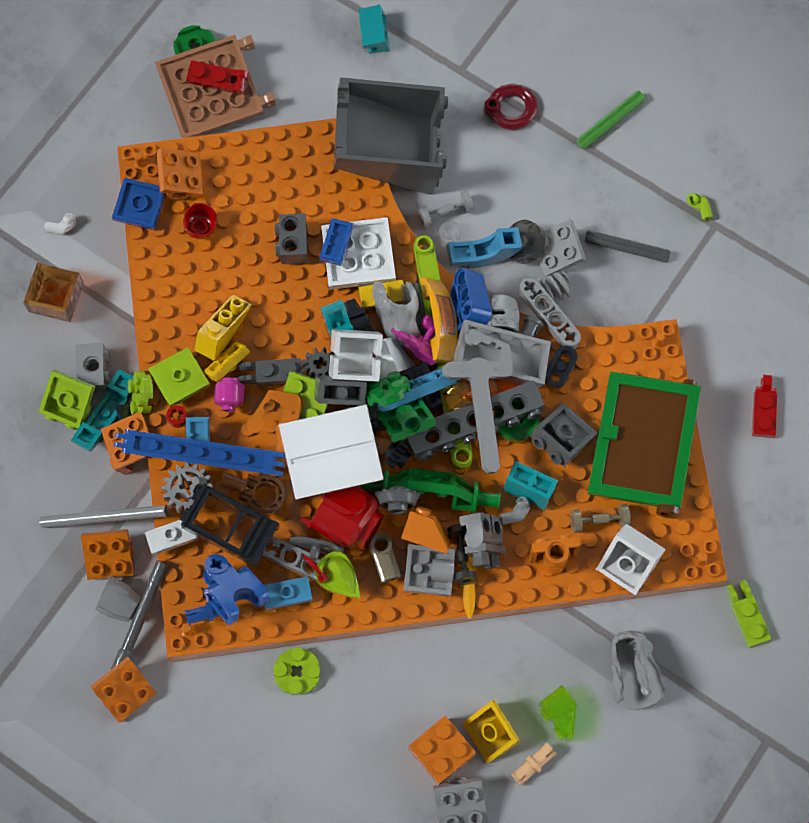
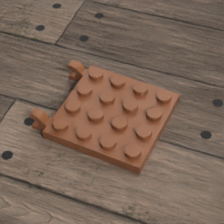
M235 35L155 62L182 138L201 136L264 114L263 107L276 106L273 92L258 97L250 73L248 80L244 84L246 89L243 95L186 82L191 60L249 72L241 51L255 49L251 35L237 40ZM232 78L231 84H235L237 79Z

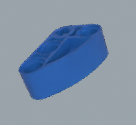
M463 267L458 269L450 292L456 314L457 336L460 335L464 320L487 325L492 314L484 276Z

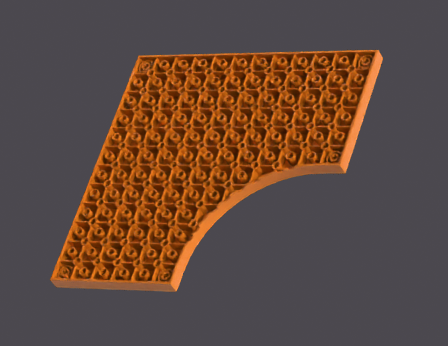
M336 118L117 146L121 186L124 178L159 186L157 150L160 148L200 153L203 184V195L201 197L189 196L185 199L174 200L168 198L166 193L155 231L125 224L139 370H147L148 372L145 375L151 376L153 384V399H148V406H152L150 414L144 415L150 433L186 438V425L181 428H174L168 423L166 413L170 407L148 368L189 347L204 373V370L215 360L195 351L198 330L232 295L252 304V307L226 348L218 357L235 342L245 345L250 350V353L239 363L301 358L302 362V360L306 359L305 354L307 352L314 354V348L321 352L325 347L327 354L332 352L320 308L342 300L344 303L351 299H355L359 306L362 307L359 287L361 286L329 290L326 262L320 261L319 257L324 244L321 225H329L332 218L353 222L388 217L396 281L403 280L404 285H406V281L411 284L419 283L414 255V242L417 237L407 225L395 203L389 184L334 168ZM194 203L208 204L217 214L215 231L208 238L196 239L190 237L184 230L183 218L185 211ZM305 213L307 220L308 263L281 264L280 257H276L275 244L279 243V236L275 235V223H279L280 214ZM289 227V228H287L286 230H287V231H293V230H295L296 228H295V227ZM423 245L418 246L420 249L426 250ZM289 247L287 251H295L297 248ZM437 261L440 281L450 294L455 276ZM376 308L365 310V314L374 332L381 333L383 335L382 340L386 339L387 337L381 320L377 315ZM519 313L520 321L518 333H520L523 328L524 317L529 315ZM677 319L609 327L574 325L579 331L581 339L578 347L574 349L577 353V362L566 384L560 389H551L546 384L538 389L545 404L544 410L539 416V424L564 403L597 432L595 438L566 467H563L561 464H554L550 460V454L544 449H538L533 445L532 438L525 440L523 443H515L502 438L498 432H496L500 468L493 474H487L482 469L478 437L477 440L470 443L473 455L471 465L463 470L457 469L452 464L450 451L442 452L441 450L434 453V456L424 461H421V459L414 460L413 455H411L403 468L396 466L395 469L385 463L387 460L385 456L378 454L383 477H385L386 470L389 471V476L409 467L451 472L459 475L473 487L475 481L479 482L478 489L481 492L501 493L499 508L478 505L475 513H484L501 517L500 514L512 512L518 498L503 491L506 479L516 461L558 480L545 510L530 504V510L523 521L502 525V546L505 547L506 554L500 555L501 567L485 569V567H476L477 581L474 583L475 607L472 618L469 619L464 608V585H456L454 581H452L451 597L403 592L408 544L419 545L401 538L411 509H407L405 514H391L388 512V509L380 506L378 512L383 514L384 518L375 535L386 534L390 537L401 577L390 582L381 583L373 555L370 553V543L364 550L358 547L350 549L344 545L343 554L348 557L354 568L360 599L330 592L321 587L318 582L308 578L312 601L266 610L265 604L261 607H256L248 600H238L235 602L239 608L238 621L228 625L219 616L214 621H209L208 619L188 625L185 610L205 606V603L208 602L204 590L209 586L203 579V573L205 571V560L210 555H223L236 571L244 566L248 567L263 585L305 576L274 563L263 556L259 560L258 567L255 568L197 537L196 541L157 554L159 561L170 565L160 585L167 658L172 663L724 586L728 579L696 420L679 518L668 519L658 516L656 514L657 507L588 495L610 371L683 383V380L688 379ZM550 321V323L556 327L561 326L563 324ZM543 325L538 330L535 338L551 342L548 367L556 350L561 345ZM566 336V341L571 340L573 342L574 337ZM405 346L402 347L416 366L422 364L421 360L412 354L413 351ZM562 357L561 360L563 362H568L569 358ZM236 367L232 372L227 373L223 378L230 377L238 379L239 376L244 375L256 376V371L242 372L238 371V368ZM435 367L429 368L430 372L435 371ZM204 373L210 383V387L177 404L185 408L188 417H210V442L275 452L277 450L278 438L276 427L282 420L284 406L272 399L269 400V403L264 404L263 409L265 413L261 418L263 428L258 433H252L247 429V421L252 418L269 390L283 392L285 384L257 386V384L244 385V405L240 408H235V412L221 411L222 407L214 402L215 386L218 382L208 378ZM557 376L551 377L553 381L560 380ZM460 379L459 384L463 406H467L473 403L471 383L467 379ZM500 379L488 380L490 397L520 386V384ZM301 399V406H300L299 416H300V413H301V410H302V406H303V403H304V400H302V399ZM328 404L326 414L349 409V407L344 404ZM443 411L434 412L432 415L436 418L443 415ZM176 412L173 414L174 418H171L179 421L181 420V415ZM471 419L469 423L472 426H476V419ZM385 430L374 434V437L389 439L392 443ZM429 435L426 437V440L430 443H435L438 441V437ZM406 438L404 440H399L395 442L396 444H398L400 441H403L405 444L408 445ZM463 454L456 456L457 460L460 462H466L468 460V458ZM148 457L152 506L167 505L169 507V501H165L163 495L166 493L161 489L162 486L167 485L164 483L163 478H170L168 471H177L176 465H179L182 469L186 462ZM197 464L199 471L204 468L207 472L205 476L210 475L212 481L208 484H212L215 490L247 506V503L239 500V492L219 486L224 472L241 479H247L249 474L256 477L269 475ZM275 466V470L283 471L284 474L283 476H271L276 477L282 482L286 491V498L282 508L277 513L266 516L280 523L278 531H275L273 536L289 543L291 537H307L334 543L312 528L311 530L308 529L300 521L302 517L312 521L323 501L321 498L322 494L295 499L288 466ZM184 482L185 490L191 495L189 485ZM276 485L273 489L269 486H262L255 491L256 500L260 504L266 505V509L262 510H270L268 508L269 504L276 500L275 489L278 488ZM368 492L369 494L373 495L374 497L376 496V495H375V492ZM433 492L420 494L421 497L418 498L414 509L423 507L430 510V514L436 516L447 535V528L449 526L460 524V516L471 514L469 510L452 509L453 495L440 497L436 496ZM212 497L205 501L207 506L201 508L193 524L225 541L240 511ZM184 499L179 500V501H182V502H189V501L184 500ZM627 504L631 517L630 526L666 549L636 595L596 570L614 537L621 530L618 519L609 520V523H583L582 532L573 533L570 523L571 510L579 509L582 518H590L591 515L605 513L618 515V506ZM176 506L173 508L169 507V516L154 518V527L158 528L180 520L185 509L178 513ZM244 514V519L240 521L228 543L240 548L255 519ZM568 534L573 535V537H579L581 546L577 557L568 558L565 568L560 573L552 574L547 572L542 562H530L531 544L535 543V540L540 538H549V541L558 540L559 536ZM450 538L452 541L450 549H455L453 573L455 574L462 571V568L457 566V546L459 544L458 539ZM377 541L374 544L378 551L387 549L386 544L382 541ZM270 542V545L265 552L274 550L277 552L276 557L279 558L280 552L284 547L280 546L279 551L273 547V543ZM288 551L284 555V560L288 563H293L297 559V554L293 551ZM320 553L319 558H323L328 554ZM551 555L555 559H560L557 555ZM306 563V571L314 573V569Z

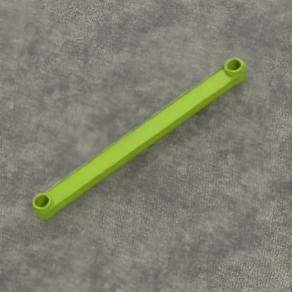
M420 236L414 242V255L421 286L420 279L422 277L440 281V275L432 239L428 236ZM426 245L429 248L426 250H422L418 246ZM423 299L425 314L433 318L430 300ZM435 363V370L442 368L447 363ZM459 381L439 390L443 401V414L464 407ZM450 427L447 430L452 435L460 432L457 427ZM462 442L455 445V448L450 451L452 464L457 469L463 470L471 465L473 455L470 443L464 444ZM463 454L468 458V460L466 462H460L457 460L456 456Z

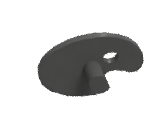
M291 537L289 540L290 544L309 550V558L312 560H318L320 553L328 554L329 551L344 553L343 547L319 539Z

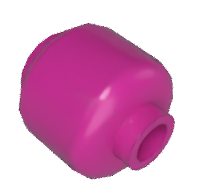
M225 377L216 384L214 402L222 407L221 411L235 412V408H240L244 405L245 386L240 383V379Z

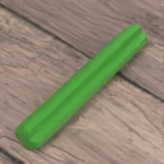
M641 91L633 93L577 139V144L582 149L588 147L644 102V94Z

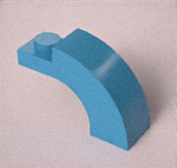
M518 227L499 228L492 235L483 239L448 242L446 249L450 266L468 265V268H477L503 261L515 255L522 249V243Z

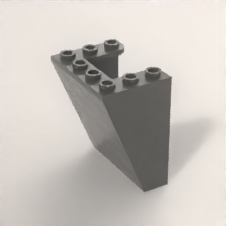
M340 77L337 88L334 168L432 195L435 187L439 186V180L442 178L443 169L446 168L447 156H443V151H437L441 141V136L437 135V128L440 129L441 119L444 118L445 109L448 107V96H445V87Z

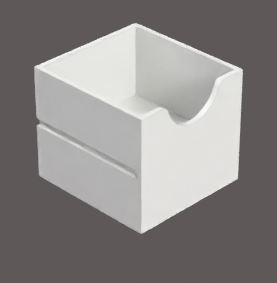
M367 405L279 424L295 499L383 480Z

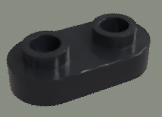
M562 346L556 350L546 371L545 384L549 388L560 389L566 384L577 362V353L572 347ZM567 357L569 358V361L563 362L561 358ZM557 376L560 380L553 381L551 377Z

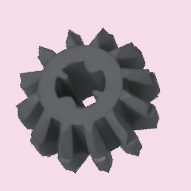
M325 347L321 352L314 348V354L307 352L305 354L306 359L301 362L304 367L302 374L316 378V375L329 376L330 355H335V353L329 352L327 354Z

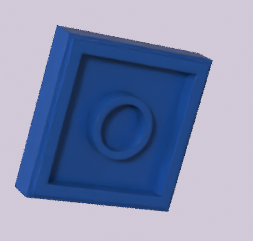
M124 178L112 220L155 231L166 193H160V186Z

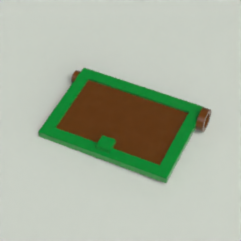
M610 371L588 495L657 507L656 514L658 516L668 519L679 518L701 386H697L695 380L685 379L683 383Z

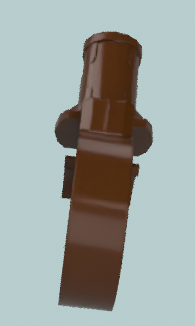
M224 472L219 486L239 492L240 501L247 503L249 508L264 516L277 513L282 508L286 498L284 485L279 479L271 475L256 477L249 474L247 479H241ZM276 485L278 487L275 489L276 500L269 504L268 508L270 510H262L266 509V505H262L256 500L255 491L262 486H269L273 489Z

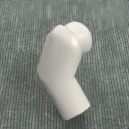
M67 213L59 223L46 221L44 231L63 235L75 227V216Z

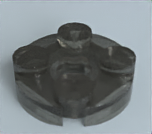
M520 220L512 224L510 228L518 227L521 243L525 237L528 241L519 252L509 258L518 264H528L542 257L545 252L546 240L542 227L530 220Z

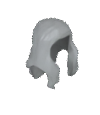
M380 281L376 282L373 285L372 295L377 315L381 320L386 337L395 338L400 346L404 347L403 342L391 332V329L394 328L407 335L411 334L416 338L420 336V331L416 324V314L419 307L417 292L410 282L406 281V285L401 284L405 305H397L388 299L384 285Z

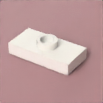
M181 520L145 532L153 556L196 541L197 537L182 529Z

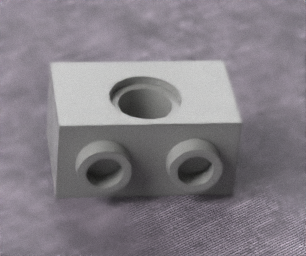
M103 343L76 344L77 379L94 385L93 393L107 392V384L111 381L110 371H107V363H110V351L106 350ZM99 365L96 371H89L91 366Z

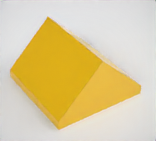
M494 699L462 723L487 764L519 745L520 740Z

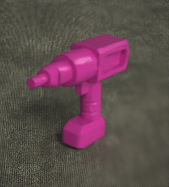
M426 315L420 322L421 326L427 330L424 337L420 335L416 338L411 334L407 335L402 331H397L394 328L391 329V332L403 342V345L413 351L412 354L427 362L430 366L437 363V361L433 360L430 340L436 334L433 318Z

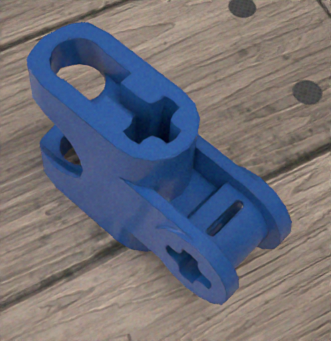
M213 554L206 558L203 579L209 587L204 590V594L209 604L228 625L238 621L239 608L235 603L236 601L248 600L256 607H261L268 603L269 595L267 589L248 567L244 566L236 571L227 559L220 554Z

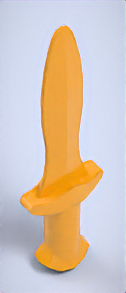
M464 539V540H463V545H465V546L467 547L468 545L466 544L465 539ZM467 554L466 570L475 571L476 567L473 566V557ZM474 583L464 585L463 587L464 608L469 619L472 618L475 607Z

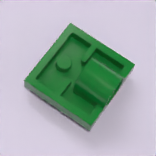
M421 398L389 411H376L380 423L393 443L436 425L435 418Z

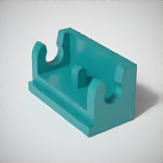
M381 4L358 9L363 48L368 49L370 54L390 51L386 16Z
M516 461L506 479L503 491L517 498L526 497L530 504L545 510L558 480Z

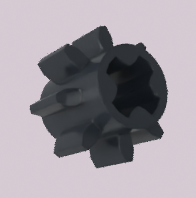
M400 441L398 444L392 442L383 454L387 458L385 463L393 469L396 466L403 468L412 455L407 451L410 446L403 441Z

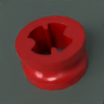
M174 405L166 413L168 423L172 427L181 428L186 425V417L188 415L184 407ZM176 412L181 415V420L179 421L171 419L174 418L173 414Z

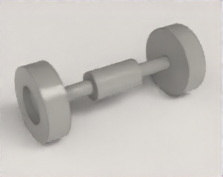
M464 191L460 193L462 202L454 205L452 203L438 208V211L430 214L425 206L419 208L418 213L424 228L432 227V217L452 213L461 206H464L467 213L475 211L469 192Z

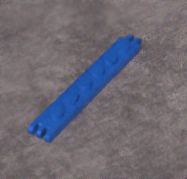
M126 429L125 434L115 433L116 438L124 439L123 443L114 442L113 447L122 448V453L283 476L284 474L283 471L275 470V466L285 467V462L276 461L277 457L286 458L285 453Z

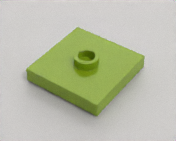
M189 347L148 368L169 407L177 405L210 387L209 381Z

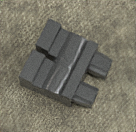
M484 513L460 516V526L467 528L465 542L468 546L465 547V554L472 555L473 566L485 567V569L501 567L500 555L506 554V549L502 546L501 517Z

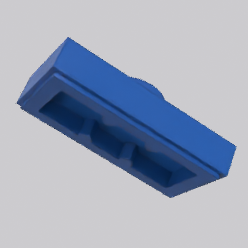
M334 218L331 219L319 257L320 261L342 266L354 227L353 223Z

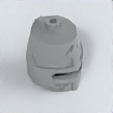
M508 295L492 296L489 301L492 314L487 325L518 333L520 315L517 301Z
M109 576L95 610L110 618L129 622L137 611L141 596L130 585L123 583L113 576Z

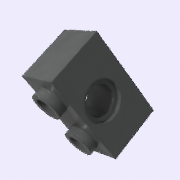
M316 375L314 399L321 404L365 405L367 382L332 379L330 376Z

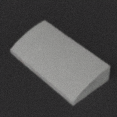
M469 320L463 321L453 362L470 361L476 357L483 358L486 361H497L499 349L495 350L494 345L490 344L486 347L478 344L475 347H471L466 344L465 334L472 329H476L484 335L510 345L513 372L509 377L500 380L520 385L534 380L538 389L545 384L550 341Z

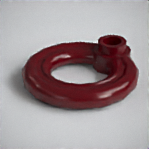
M511 83L500 86L493 91L489 99L484 103V113L503 129H522L531 124L537 115L538 104L536 97L530 89L519 84ZM508 96L521 98L525 104L523 114L515 118L505 116L501 112V101ZM490 104H495L496 106H495V107H490L489 105H490Z

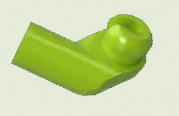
M690 193L686 198L687 203L700 211L702 221L713 219L708 199L699 194Z

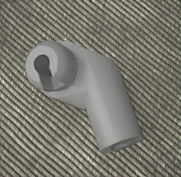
M519 497L512 512L500 514L502 525L521 522L525 519L530 510L528 498Z

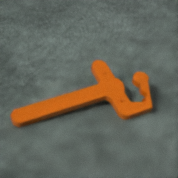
M269 390L252 418L247 421V429L252 433H258L262 430L263 422L261 418L265 413L263 406L269 403L270 399L284 406L282 420L276 427L278 438L276 452L285 453L279 424L298 420L301 399L296 394ZM374 437L378 454L383 455L391 442L389 439ZM276 458V461L285 462V467L288 466L286 458Z

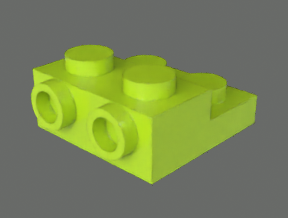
M52 370L38 413L45 415V418L50 421H60L65 423L67 428L78 430L82 422H87L92 407L90 402L95 386L60 371Z

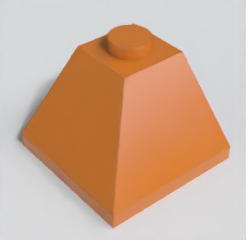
M412 508L401 538L447 554L452 541L436 516L430 514L431 511L426 508Z

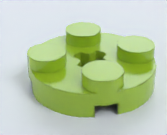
M137 370L134 372L133 380L128 381V392L132 393V401L130 403L131 414L139 412L147 415L151 412L152 406H148V399H153V384L151 376L145 375L148 372L147 370Z
M300 647L288 649L275 662L273 667L274 679L278 687L286 694H308L319 682V662L315 655L308 650ZM294 666L297 668L301 666L303 668L301 670L303 674L301 677L297 675L291 676Z

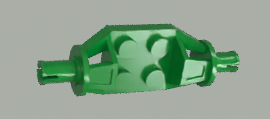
M410 467L389 476V471L386 470L383 480L360 485V488L364 491L375 493L383 489L387 490L391 487L403 486L420 494L433 492L436 496L440 497L453 495L452 509L469 510L471 514H475L478 505L499 508L501 493L481 492L478 489L479 482L475 481L473 487L456 473Z

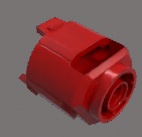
M358 486L321 493L323 501L312 521L305 517H302L300 521L308 529L311 530L312 528L341 547L345 545L350 549L358 547L364 550L374 537L384 518V515L378 512L380 509L378 499Z

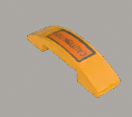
M422 277L420 280L423 299L430 300L436 333V337L430 340L433 360L442 363L453 362L457 346V321L452 299L441 281Z

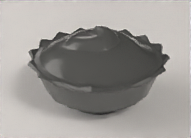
M395 486L375 493L380 506L388 509V512L391 514L407 513V509L414 508L418 498L421 497L420 493H416V491L403 486Z

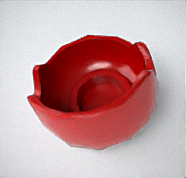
M194 203L187 208L183 218V226L190 237L204 239L214 233L217 225V214L210 205Z

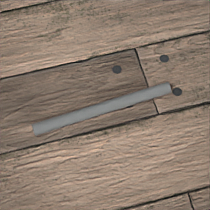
M161 505L42 516L40 518V526L47 528L168 517L169 507Z

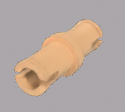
M545 743L533 756H528L526 758L527 761L514 773H511V776L522 786L535 772L539 773L542 770L541 767L553 756L557 755L556 752L553 751L548 743Z

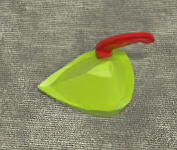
M331 552L323 557L317 565L308 556H303L304 560L314 569L315 578L321 587L339 595L360 599L356 574L346 555L342 552Z

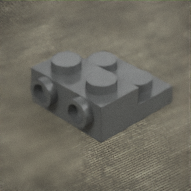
M563 403L535 427L530 438H532L533 445L536 448L544 449L550 454V460L554 464H561L563 467H566L595 438L597 432Z

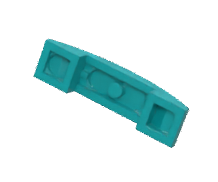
M118 369L108 384V391L87 422H82L71 438L72 443L91 452L103 440L104 437L101 429L117 421L116 407L121 404H127L132 393L128 392V381L133 380L132 375Z

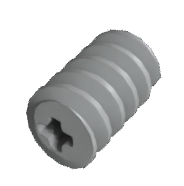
M563 270L561 274L558 272L554 273L553 278L548 275L545 277V281L543 279L537 280L553 300L554 296H557L559 300H563L562 293L564 292L568 297H571L570 284ZM526 286L525 291L530 290L533 293L534 287L528 288ZM539 301L544 307L547 306L545 301Z

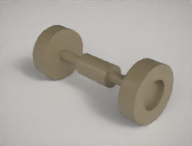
M627 504L619 505L618 515L605 513L591 515L590 518H582L579 509L571 510L570 523L573 533H581L583 523H609V520L618 519L621 528L625 524L630 526L629 507Z

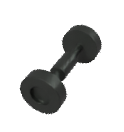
M460 524L449 526L447 528L448 537L458 539V563L461 564L462 571L453 574L454 584L468 585L477 581L476 572L466 570L468 559L467 554H465L466 546L463 545V538H465L467 528L460 526Z

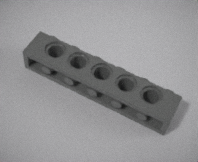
M534 380L491 396L492 411L498 410L503 414L500 418L493 417L495 433L501 427L507 426V428L519 424L522 419L528 417L530 420L541 415L545 404ZM515 402H520L523 404L524 408L521 410H516L513 408L512 404ZM472 403L435 418V426L407 437L406 441L410 446L409 448L414 460L421 459V461L430 459L434 456V453L441 450L442 452H448L453 450L457 444L462 442L469 444L477 440V426H472L469 423L471 419L475 418L474 404ZM450 427H457L460 432L452 435L447 430ZM435 435L438 437V441L430 443L426 440V437Z

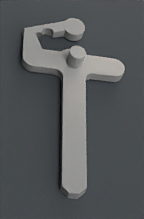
M472 329L465 334L466 344L471 347H475L478 344L486 347L490 344L494 345L495 350L499 349L497 361H486L483 358L476 357L470 361L448 362L443 366L442 373L447 379H467L471 383L482 469L487 474H493L500 468L488 380L507 378L512 374L513 366L510 345L484 335L476 329Z

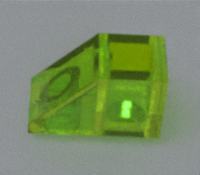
M561 685L539 702L538 706L540 709L538 712L546 722L550 720L555 726L553 731L561 741L565 739L569 743L574 736L577 703Z

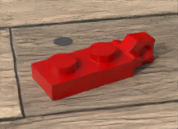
M763 374L761 386H756L753 394L752 436L776 437L777 388H772V375Z

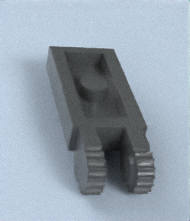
M301 358L255 361V363L241 362L237 365L238 371H256V376L244 375L238 377L243 385L286 384L289 371L292 370L302 374Z

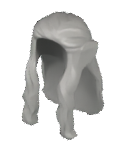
M627 630L616 634L612 639L611 650L614 701L622 705L623 708L630 710L645 709L648 706L657 704L663 698L665 692L660 670L651 654L653 645L646 639L644 634L634 630Z

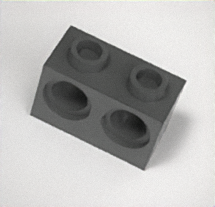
M280 214L279 223H275V235L279 236V243L275 244L276 257H280L281 264L308 263L306 214ZM289 227H295V228H296V229L293 230V231H287V230H286V229L289 228ZM289 247L297 248L295 251H287Z

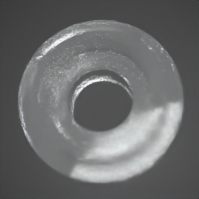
M447 221L439 228V236L445 242H455L460 237L461 229L455 222ZM451 230L454 234L447 235L446 232Z

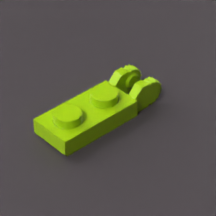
M744 579L740 581V588L745 599L738 600V595L732 584L727 585L726 589L732 603V610L747 647L751 648L770 641L771 636L755 597L752 596L749 584Z

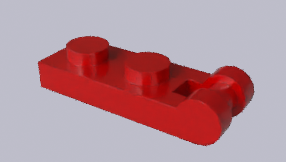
M191 60L186 82L243 95L246 89L244 84L248 80L249 72ZM232 78L237 79L235 84H231Z

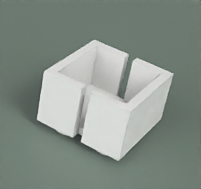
M332 329L331 351L335 355H330L329 376L332 379L379 381L381 360L377 357H372V354L381 356L383 335L372 331Z

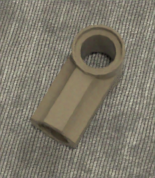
M386 534L375 535L371 540L369 549L373 555L381 583L400 578L401 575L390 537ZM377 541H382L386 544L387 549L378 551L374 544Z

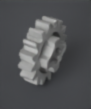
M185 463L182 469L179 465H176L177 471L169 470L170 478H163L164 483L167 484L161 487L162 491L166 493L163 495L165 501H169L168 505L170 508L176 506L178 513L186 507L190 509L194 502L191 498L198 487L202 488L203 484L206 483L213 488L212 484H208L212 481L210 475L205 476L207 472L204 468L199 471L197 464L190 468L189 464ZM184 482L189 485L191 495L185 490ZM184 499V500H187V501H189V502H182V501H179V500Z

